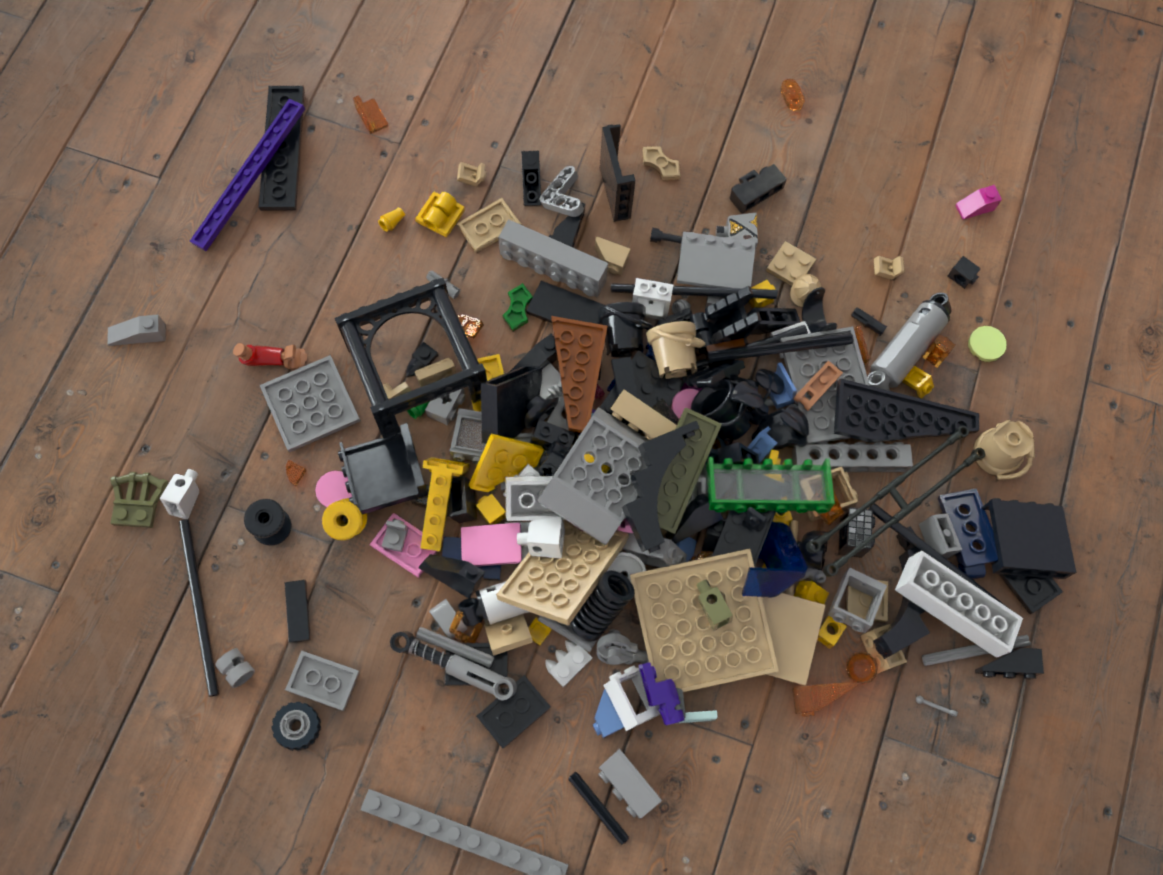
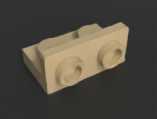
M446 358L416 370L415 374L420 386L423 387L456 374V369L453 361L450 358Z
M890 624L861 635V639L877 673L907 662L902 650L886 659L876 650L873 641L887 631Z

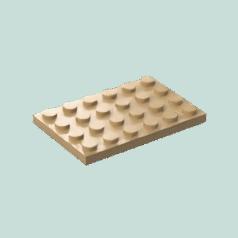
M563 520L565 534L562 558L532 556L528 552L496 594L497 599L569 626L597 586L601 576L608 570L625 546L629 537L628 533L616 530L607 545H604L589 534L580 531L566 520Z

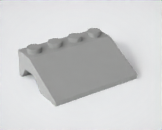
M683 232L677 283L719 288L751 287L755 242L730 237Z

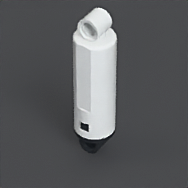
M505 582L475 591L477 598L465 599L458 605L463 623L466 626L479 624L483 618L485 625L488 626L528 613L529 611L497 599L496 594Z

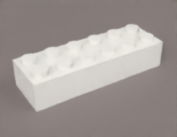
M920 551L908 558L895 591L996 658L1012 652L1023 620L1021 616L925 552Z

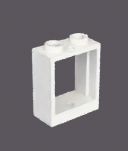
M636 278L632 302L643 304L646 307L645 317L659 320L664 318L666 320L673 284Z
M635 665L624 670V674L617 672L609 677L610 681L604 684L626 731L660 715L659 705H648L640 670ZM632 679L647 711L638 715L635 714L620 684Z

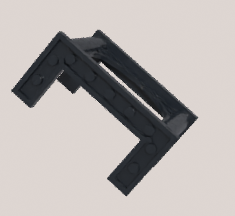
M444 278L432 280L427 284L416 286L403 293H397L387 299L378 300L376 303L362 306L357 310L343 313L335 318L372 405L370 409L383 439L401 432L395 417L396 414L468 387L473 404L481 401V383L487 381L486 371L483 364H479L449 298ZM430 301V306L427 309L420 308L422 303ZM422 314L434 319L445 330L463 371L388 399L371 356V344L374 335L384 323L399 315ZM369 323L373 325L371 330L361 329L363 325Z

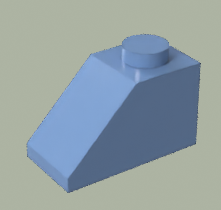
M606 689L603 691L594 718L595 723L592 724L597 736L601 735L603 739L624 729Z

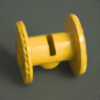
M349 498L333 502L325 509L322 516V525L325 532L331 538L341 541L358 535L367 524V513L362 515L359 508L352 502H349ZM343 515H345L348 518V523H345L343 521Z

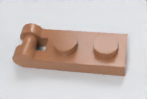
M827 361L793 399L797 403L803 404L804 409L809 411L839 379L843 372L830 361ZM806 393L812 396L810 400L804 396Z

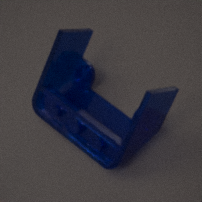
M782 522L771 523L758 557L764 560L766 568L749 567L742 596L777 597L805 577L808 567L787 524Z

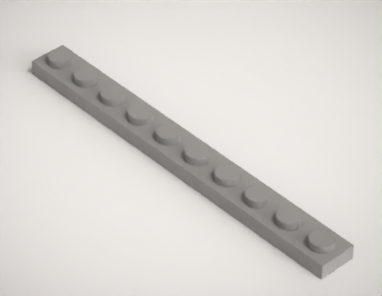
M368 789L360 809L529 875H565L568 864Z

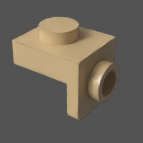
M461 162L458 166L457 181L477 187L486 177V171H484L485 164L481 163L478 167Z
M877 256L874 258L875 275L892 280L903 274V257L898 256L891 260Z

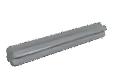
M420 627L416 637L484 666L491 667L494 661V657L425 628Z

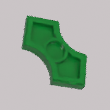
M523 283L508 292L511 303L509 309L503 314V319L513 332L528 323L525 310L533 296Z

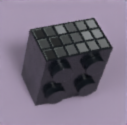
M849 507L841 515L839 523L859 508ZM864 510L839 530L838 555H847L872 535V528L875 527L876 522L873 510ZM875 539L852 557L862 558L874 547Z

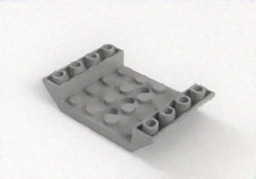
M598 407L537 502L599 542L607 545L625 518L622 507L636 500L638 496L630 477L634 473L647 468L638 447L649 440ZM584 455H592L594 458V462H586L584 459ZM601 466H609L611 473L605 474L602 472ZM618 477H626L628 480V484L622 485L619 482Z

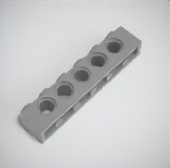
M823 442L806 444L804 447L795 445L792 450L793 465H802L806 459H811L813 465H822L824 460L829 458L831 470L842 467L844 472H907L913 467L911 444H904L903 442H895L893 444H885L884 442H876L874 444H866L865 442L828 444ZM809 454H815L818 459H812ZM829 454H834L836 460L831 459ZM848 454H853L855 460L850 459ZM867 454H872L874 460L868 458ZM886 454L892 455L893 460L889 459Z

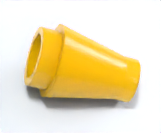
M398 207L380 216L378 224L385 232L392 231L405 216V213Z

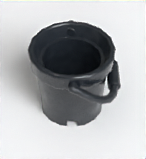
M617 302L598 309L599 322L602 325L608 326L605 338L607 356L611 353V357L625 358L632 357V352L639 350L643 353V329L650 330L653 328V325L643 321L646 316V307L643 304Z
M723 378L718 382L716 388L704 386L693 399L690 410L721 423L718 435L723 440L729 442L727 438L732 437L734 440H737L750 429L749 420L750 418L753 420V416L746 405L730 400L731 393L735 388L733 385L736 386L740 382Z

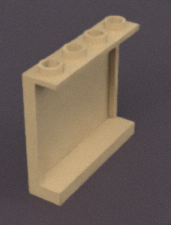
M759 587L779 669L778 672L766 675L806 686L825 605Z

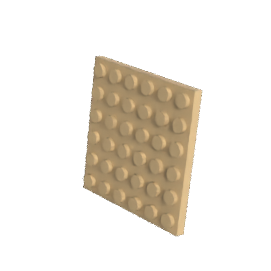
M750 549L630 574L631 583L635 590L634 597L648 661L651 663V666L655 667L657 673L655 682L672 679L676 688L686 692L779 671ZM706 579L712 588L718 587L733 615L732 622L714 631L698 601V596L701 593L696 584ZM714 599L708 600L710 604L716 603Z

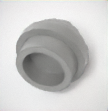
M677 299L672 304L673 314L677 312L682 313V310L690 308L691 304L684 299Z

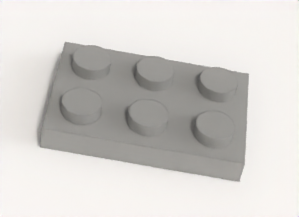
M301 650L285 690L345 711L360 671Z

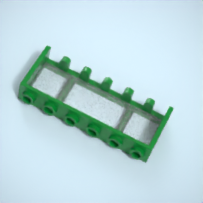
M709 457L706 464L709 510H715V512L735 510V512L743 513L749 507H752L759 513L776 511L777 513H785L787 511L827 513L835 504L829 458H826L822 465H813L811 459L804 460L802 465H793L792 459L784 460L782 465H773L772 459H765L763 464H753L750 458L745 459L743 464H733L731 458L724 459L723 464H713V457Z

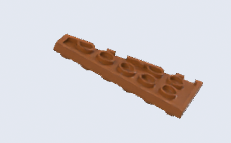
M551 316L568 430L582 433L591 419L608 326Z

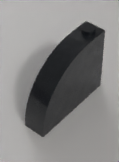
M525 365L481 383L482 443L487 444L491 434L514 439L526 427L525 416L527 411L525 407L534 397L540 395L542 383L541 367Z

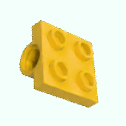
M433 192L415 220L417 223L447 238L464 213L465 207L458 204L456 199L447 192H442L441 194Z

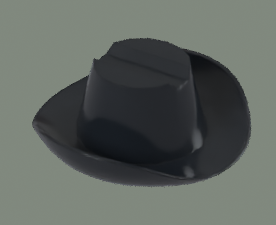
M541 396L534 397L525 407L527 411L525 416L526 428H534L539 419L544 421L557 406L559 397L549 400Z

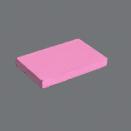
M393 513L387 521L393 522V519L400 520L408 528L402 552L382 548L387 530L386 523L370 543V546L419 578L424 572L419 569V565L429 554L436 555L438 551L420 548L423 532Z
M520 522L461 527L462 560L468 561L477 567L521 563L522 545L517 544V533H521Z

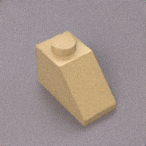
M596 237L595 250L600 260L608 263V271L610 273L622 275L630 257V248Z

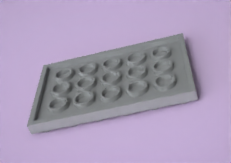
M853 327L780 339V342L849 333L853 335L854 342L849 345L783 353L788 375L797 390L796 394L827 361H830L843 372L839 379L869 385ZM837 381L809 411L804 409L803 404L795 401L798 409L805 414L808 420L809 435L806 437L807 444L850 438L834 434ZM808 393L804 395L809 400L812 398Z

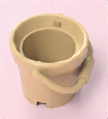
M687 321L666 323L656 326L646 333L648 342L653 347L660 378L664 374L666 379L687 376L686 371L690 369L692 374L697 372L695 347H704L706 343L695 337L696 327L694 323Z
M1006 420L1003 423H998L996 428H991L981 433L975 440L973 450L982 448L985 451V457L976 462L984 471L997 476L998 480L1021 477L1032 466L1033 458H1035L1033 433L1021 421L1009 422L1010 420ZM1026 456L1028 460L1025 467L1018 473L1011 474L1020 467Z

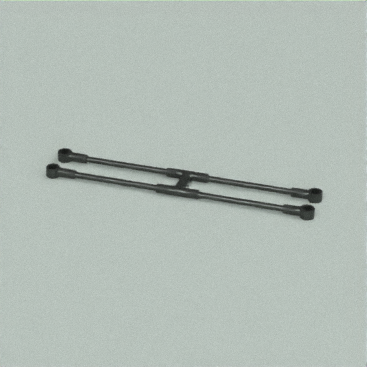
M966 426L958 427L954 434L946 439V442L903 475L896 477L878 491L872 499L829 532H825L816 540L806 544V549L809 553L819 551L821 546L833 534L889 493L901 508L890 521L847 555L841 556L833 564L826 565L823 568L825 576L832 577L836 575L838 569L845 565L857 552L894 523H898L921 505L923 500L965 467H969L975 461L985 457L984 449L976 448L972 450L971 455L960 466L909 504L906 503L896 488L917 469L947 446L968 436L969 430ZM811 544L815 545V550L811 547Z

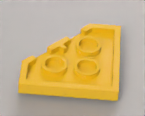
M491 434L470 480L469 487L474 490L490 492L495 489L494 486L505 482V477L519 475L527 464L535 468L544 451L543 447Z

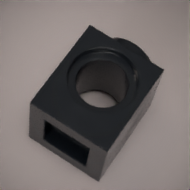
M962 256L947 276L965 289L968 284L973 285L979 278L977 273L981 268L965 256Z

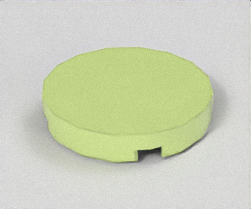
M992 326L978 327L968 339L970 352L981 361H995L1004 354L1007 348L1004 335Z

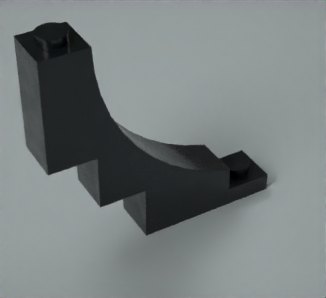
M697 420L646 441L638 447L647 468L634 473L630 477L639 499L625 504L622 509L642 552L647 550L649 554L661 549L659 545L665 542L658 522L657 501L659 488L669 464L686 446L684 440L695 436V431L700 428Z
M911 526L907 527V529L915 534ZM897 534L896 537L899 544L906 551L899 556L903 572L908 558L920 551ZM903 596L894 622L887 631L873 641L877 652L886 659L930 634L919 616L926 612V610Z

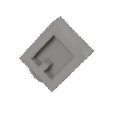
M393 519V522L387 521V530L382 548L402 552L408 528L404 525L403 521Z

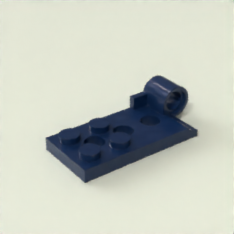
M977 488L939 495L938 501L943 514L948 513L962 548L960 552L955 554L959 563L958 568L973 580L984 578L986 575L984 564L998 562L993 529L986 511L982 510L983 504ZM959 507L966 508L968 514H962L959 511ZM966 525H972L975 528V532L968 531ZM972 543H979L982 546V550L975 549Z

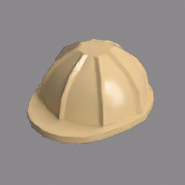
M800 275L795 279L790 290L792 302L799 307H803L808 294L812 290L820 288L821 283L814 275Z

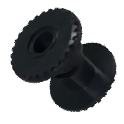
M259 499L253 502L247 508L244 515L246 529L258 542L264 545L273 546L280 544L291 532L292 523L289 515L279 503L272 499Z

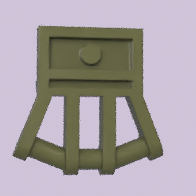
M130 472L120 477H110L115 495L110 523L115 526L153 528L157 503L169 482L165 479H158L152 476L151 473L138 474L137 472ZM129 482L126 499H123L120 484ZM137 482H143L140 500H134ZM150 484L157 486V489L150 501H147Z

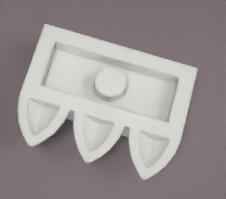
M571 640L565 641L566 649L569 653L562 650L555 651L558 663L553 660H545L548 672L562 687L592 660V657L584 648Z

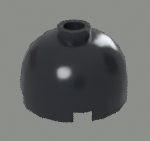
M813 530L807 532L801 541H797L796 553H799L801 562L808 568L821 571L824 568L825 552H827L828 541L815 553H809L806 549V544L816 540L825 531ZM811 544V547L815 550V545Z

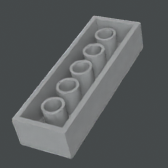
M509 219L498 237L500 255L503 258L518 262L522 267L534 269L536 273L545 274L554 281H561L572 289H579L588 296L598 298L607 281V262Z

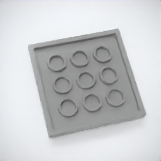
M331 355L260 385L289 453L360 422Z

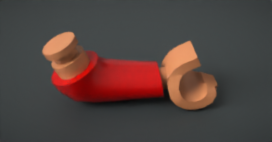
M238 343L233 349L234 355L239 357V361L247 366L284 365L285 368L296 370L304 367L307 361L305 349H296L295 345H290L283 349L269 346H245L242 343Z

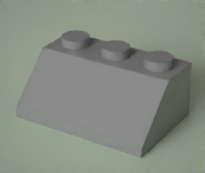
M620 749L598 768L601 771L598 775L606 784L608 782L611 783L615 788L612 792L619 801L623 799L627 803L626 810L633 818L637 816L641 819L662 801Z

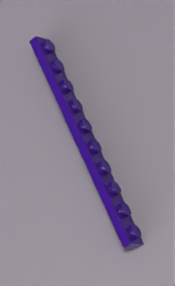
M291 99L286 102L190 239L194 246L204 251L209 249L304 112L305 107L302 104Z

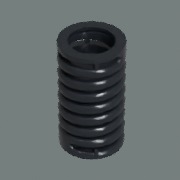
M617 571L605 572L570 623L573 631L587 641L599 639L608 626L611 625L612 621L616 619L634 597L635 590L630 580Z

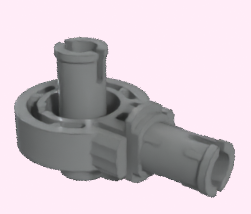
M610 630L607 635L602 636L597 642V657L606 664L619 665L625 663L630 665L634 662L643 664L649 662L647 652L638 649V644L630 642L618 630Z

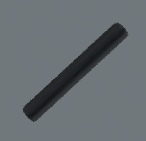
M574 772L568 778L570 783L619 844L623 845L629 840L628 834L578 772Z

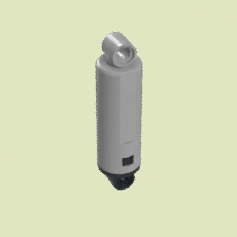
M936 293L931 296L930 300H925L919 305L871 365V373L867 376L870 386L885 390L898 387L950 321L952 309L947 294Z

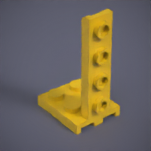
M434 457L423 461V468L429 469L432 475L420 548L441 551L452 476H460L469 471L470 463Z

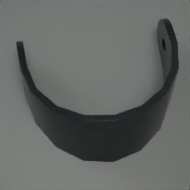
M823 287L812 290L806 297L802 307V322H806L811 333L837 328V323L827 324L823 311L825 288Z

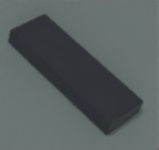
M306 580L285 582L289 643L309 641L311 638Z

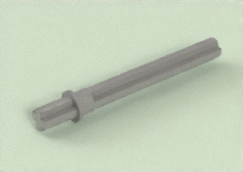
M1017 636L1012 652L1014 648L1030 646L1029 636ZM971 645L922 655V662L925 666L989 654V652L978 645Z

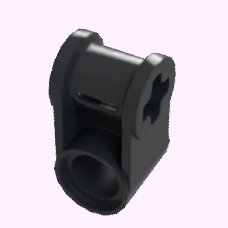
M555 440L540 458L539 475L554 476L570 449Z

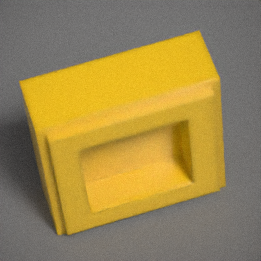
M537 617L528 627L532 641L539 646L542 645L552 631L550 627L538 621Z

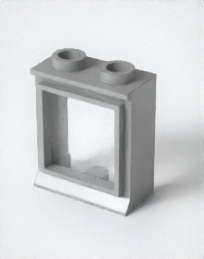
M459 408L449 450L450 455L456 461L470 460L478 464L486 444L482 443L481 412Z

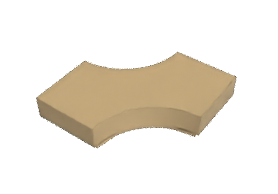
M660 146L643 147L644 165L655 168L660 173L662 180L680 179L678 160L666 157Z

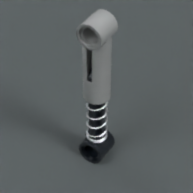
M409 631L397 632L390 639V646L395 652L413 654L415 657L420 656L424 661H431L432 665H440L441 669L445 668L447 674L493 694L500 700H507L516 693L517 685L512 678L504 677L456 654L448 656L444 652L441 653L435 650L436 648H430L427 644L420 643ZM401 636H403L406 639L407 643L405 647H402L399 644V639ZM502 683H506L509 686L508 694H504L501 691Z

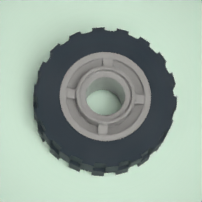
M290 702L276 712V716L272 720L273 726H271L273 737L281 746L291 751H301V749H307L308 746L313 745L316 738L319 737L321 720L317 712L308 704ZM297 721H301V728L298 731H292V725Z

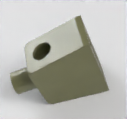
M707 579L696 584L701 593L698 596V601L713 631L732 622L733 615L718 587L712 588ZM714 599L716 603L710 604L708 600Z

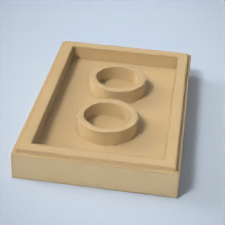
M503 198L460 221L457 223V227L474 251L478 253L499 240L498 237L508 219L520 225L521 223Z

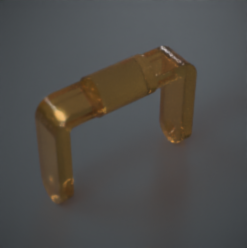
M458 611L449 628L450 633L464 643H476L483 624H476L469 638L463 632L457 631L463 613Z

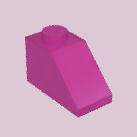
M995 185L978 189L956 203L955 206L962 220L994 211L1002 198Z

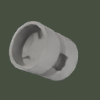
M237 648L225 653L215 664L222 675H227L226 680L232 688L241 686L255 673L250 663L244 662L245 657Z

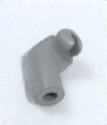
M807 567L795 572L798 581L809 578L814 582L823 583L826 580V576L821 570Z

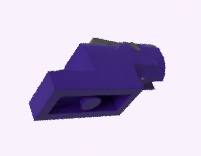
M650 662L638 665L648 705L660 706L658 710L664 725L684 721L686 716L683 690L676 688L672 679L655 682L657 673L655 667L651 666Z

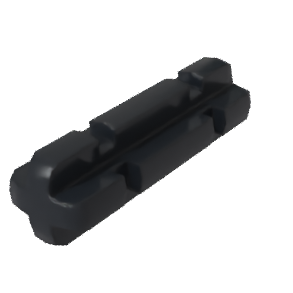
M690 308L682 310V313L677 312L666 317V320L664 318L659 320L657 324L659 326L666 323L684 321V319L689 320L693 313Z

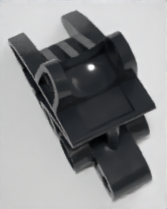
M746 286L738 290L737 293L735 292L705 308V313L699 312L689 317L690 322L694 323L696 327L695 337L706 343L704 347H695V350L698 349L699 353H705L706 346L741 338L744 339L745 345L749 344L747 337L761 323L759 313L756 312L748 317L746 315L744 306L753 296L750 286Z

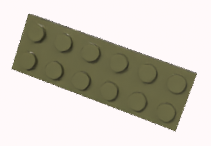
M684 408L675 429L696 420L700 428L695 431V436L684 440L686 446L674 457L666 469L659 488L657 501L659 526L661 529L675 534L722 425L688 408Z

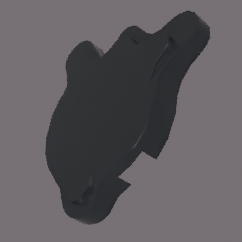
M791 404L788 406L795 407L798 409V406L796 404ZM781 413L770 417L768 420L763 419L757 430L752 434L753 441L762 430L769 427L771 430L767 434L777 442L772 450L783 449L790 445L804 447L807 444V439L804 435L784 424L780 418Z

